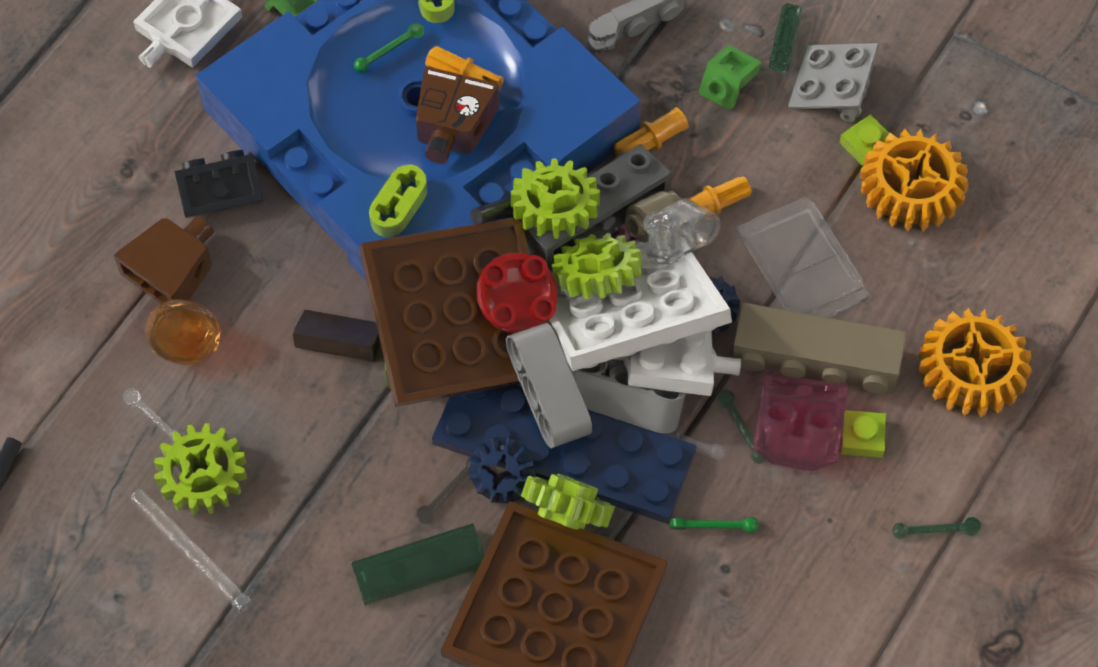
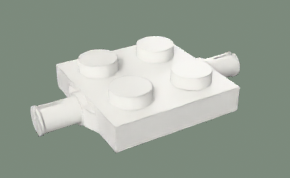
M154 0L133 21L135 30L152 41V44L139 55L140 61L151 68L164 53L174 55L193 68L242 18L241 8L228 0Z
M711 331L699 332L677 339L670 344H660L638 351L631 356H621L612 359L623 361L628 371V386L711 396L715 372L739 376L741 368L740 358L716 355L712 347Z

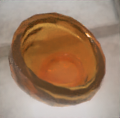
M172 299L160 304L151 312L145 326V336L151 350L163 360L181 365L197 364L210 357L217 349L221 337L219 322L212 311L199 302L186 299Z

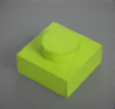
M870 114L841 134L839 143L864 167V159L868 151L873 150L877 140L885 143V138L889 135V132Z
M844 410L841 455L883 458L885 452L886 413Z

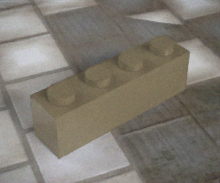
M742 302L733 358H740L741 367L752 372L767 370L781 373L783 376L791 379L806 377L822 380L830 386L850 385L861 387L867 392L874 394L895 393L900 374L906 331Z

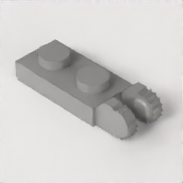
M632 0L612 9L611 12L598 17V20L594 19L591 25H589L588 49H591V52L594 51L595 54L604 53L605 50L614 49L616 41L627 35L629 37L637 36L653 23L660 20H672L683 10L685 0Z

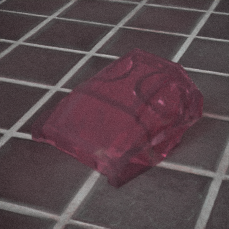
M766 370L753 449L773 465L816 471L836 463L840 447L848 384L840 382L837 385L776 375L774 371Z

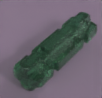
M786 3L782 6L773 49L769 59V68L772 71L785 73L789 70L802 8L798 4Z

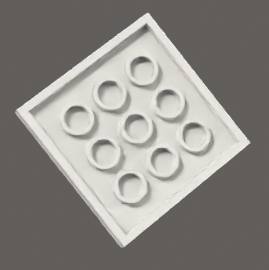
M676 228L646 243L637 239L633 240L636 242L637 249L641 251L642 276L634 278L635 285L632 287L621 286L622 293L620 294L612 293L606 295V298L603 299L599 297V294H593L586 300L582 293L570 297L568 290L560 291L558 283H556V311L546 323L550 324L572 371L592 368L598 363L621 356H631L638 351L650 347L670 344L677 339L699 332L712 331L719 326L732 323L729 306Z

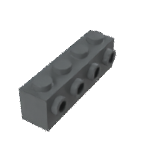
M641 144L629 152L619 154L611 163L587 174V178H596L597 189L600 190V206H598L596 219L589 218V227L587 229H583L578 225L575 226L574 236H570L566 230L560 231L558 239L553 238L552 231H546L545 234L539 237L537 236V227L533 226L530 229H524L530 256L537 255L542 257L546 261L548 269L553 272L552 264H555L554 255L562 254V246L573 247L575 246L574 239H583L589 237L590 234H594L596 238H603L606 233H611L612 235L620 230V226L625 223L626 210L629 206L659 191H670L672 172Z

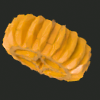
M904 129L900 133L899 138L889 133L885 138V143L877 140L873 150L868 151V154H866L864 167L861 168L860 173L862 181L861 192L862 195L867 196V208L877 207V219L889 216L891 227L896 225L898 221L905 223L904 226L907 232L912 228L913 224H918L924 232L928 228L929 222L939 228L944 221V217L951 219L955 215L956 209L963 205L964 193L967 192L969 185L968 178H966L968 172L967 165L961 164V152H951V141L943 144L938 143L937 133L931 136V138L923 137L922 129L916 133V136H910L907 130ZM920 174L918 180H915L916 176Z
M968 308L964 311L962 318L952 311L948 315L946 322L939 319L934 324L933 331L929 330L925 334L924 344L920 347L918 355L920 360H922L918 367L919 374L926 375L923 381L924 388H935L932 395L934 401L945 397L948 400L946 404L948 411L954 408L955 404L961 406L963 416L968 415L971 408L976 409L979 416L983 417L986 415L988 407L998 414L1002 411L1004 404L1011 406L1015 403L1017 396L1025 391L1027 386L1026 380L1029 379L1032 371L1031 366L1028 365L1031 360V351L1024 349L1026 345L1025 336L1014 337L1017 331L1016 325L1004 327L1002 325V314L996 317L995 320L987 318L986 309L981 311L979 317L974 316ZM964 341L963 348L953 349L952 353L943 354L949 346ZM999 371H1007V374L1000 380L991 384L985 383L987 377L995 376Z

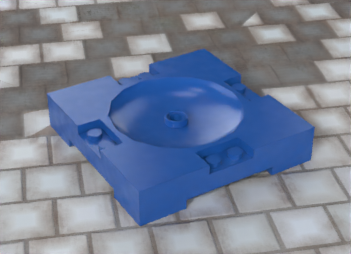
M319 0L295 17L289 11L195 75L204 110L246 155L253 154V157L267 169L347 254L349 264L365 280L366 276L359 250L361 243L475 224L470 217L471 210L511 197L514 178L522 179V169L524 168L535 171L537 161L542 162L546 167L551 165L552 159H557L559 166H565L570 160L573 161V170L577 171L585 167L587 168V173H589L615 153L613 146L616 142L640 129L641 100L563 26L557 30L527 0H454L455 12L453 16L442 23H432L423 18L418 0ZM432 0L435 7L442 6L440 0ZM420 23L424 27L422 37L409 39L371 63L366 72L359 73L354 69V62L357 58H366L406 33L411 24ZM435 46L465 60L470 57L474 59V64L504 77L499 91L500 107L474 151L464 154L451 150L448 161L445 164L431 162L425 157L424 153L428 144L421 143L417 139L416 114L424 70L426 68L425 62L428 53ZM403 165L418 166L426 175L427 195L399 235L394 237L379 236L373 231L370 223L369 209L372 202L392 172ZM411 181L408 185L401 183L402 196L409 186L416 188L415 181ZM395 206L387 216L381 214V221L385 222L389 217L396 219ZM514 213L490 221L514 218Z

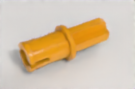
M435 46L430 50L426 58L425 65L428 67L499 84V91L502 87L503 76H498L474 64V59L470 57L465 60Z
M675 107L669 113L651 123L644 121L641 123L640 129L615 143L613 147L616 156L629 152L640 144L648 151L651 149L659 150L663 142L689 128L686 116L679 108Z
M743 176L737 177L714 188L707 185L703 187L702 192L682 200L686 214L684 219L680 221V225L685 227L711 214L717 216L721 214L722 208L749 197L752 194V190L747 178Z

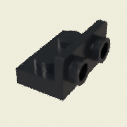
M235 150L221 154V161L206 164L205 158L181 163L182 169L174 172L185 218L263 202L253 154L244 155L243 150Z

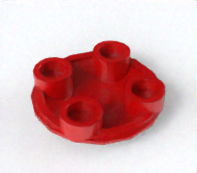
M507 253L494 258L482 270L477 283V301L483 315L494 327L515 334L545 324L555 314L557 285L551 271L548 269L546 261L542 257L537 255L530 256L525 253Z

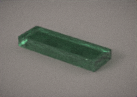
M471 523L353 561L351 566L364 606L476 570L481 564L484 552L474 524Z

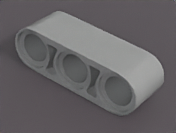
M545 323L507 336L506 346L510 360L546 444L550 448H554L590 435L592 433V422L557 336L550 324Z
M612 359L598 363L592 368H582L576 371L571 369L587 410L657 433H671L678 428L686 393L628 386V371L624 363Z

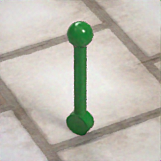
M420 23L411 24L406 33L366 58H357L354 62V69L359 73L366 72L371 63L409 39L422 37L424 27Z
M747 517L743 521L673 518L670 519V529H744L747 533H754L759 528V522L754 517Z

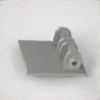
M879 44L808 45L788 108H837L843 121H855V118L861 115V104L867 96V89L870 86L869 78L871 71L876 66L875 58Z

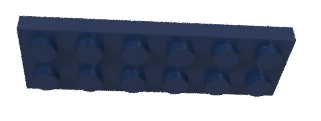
M517 385L449 397L432 436L433 445L468 457H472L477 447L490 438L499 436L513 438L521 442L532 454L536 467L535 478L539 477L548 481L551 474H562L598 488L596 497L599 500L665 524L670 522L697 446L588 410L592 422V433L550 448L540 432L522 387ZM507 455L496 465L497 467L506 469L505 459Z

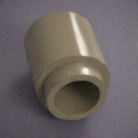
M659 191L627 208L625 218L626 229L637 240L644 243L649 242L679 226L680 221L684 219L686 214L684 203L673 191Z

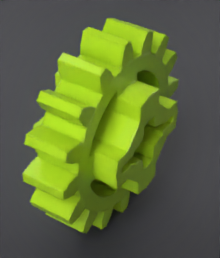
M552 159L551 165L546 167L542 162L537 161L535 171L524 168L522 169V179L514 178L511 207L514 210L515 220L523 219V229L525 230L533 226L537 227V236L539 237L545 234L546 231H552L553 238L558 239L560 231L564 230L570 236H574L575 226L578 225L583 229H587L589 227V218L596 219L598 206H600V190L597 189V180L595 177L587 178V168L585 167L577 171L573 170V161L569 160L565 166H559L557 159Z
M606 233L603 238H596L594 234H590L589 237L583 239H574L575 246H562V254L554 255L555 264H552L555 282L558 283L559 290H568L570 297L582 293L586 300L593 294H599V297L603 299L606 298V295L612 293H622L621 286H634V278L642 276L641 268L643 267L641 251L637 249L636 242H626V236L624 235L614 239L611 237V233Z
M209 423L204 424L202 432H196L192 424L187 425V435L183 437L174 431L172 436L175 443L172 446L166 443H161L160 445L165 458H154L155 467L160 471L154 475L157 486H163L160 491L165 501L173 498V505L178 511L185 504H188L191 515H196L200 506H205L208 513L213 514L214 503L218 501L223 506L228 507L230 504L227 495L229 493L240 495L241 493L240 486L236 480L242 481L247 479L245 468L241 467L247 462L244 452H238L240 449L238 440L233 438L227 441L228 435L224 428L219 429L216 434H212ZM222 454L228 459L227 472L220 465ZM174 466L181 472L178 477L180 480L179 484L173 478Z
M551 474L548 481L539 477L528 476L521 497L525 498V500L536 503L540 507L537 513L539 516L576 530L579 528L584 529L588 523L608 528L615 506L596 497L598 488L562 474Z

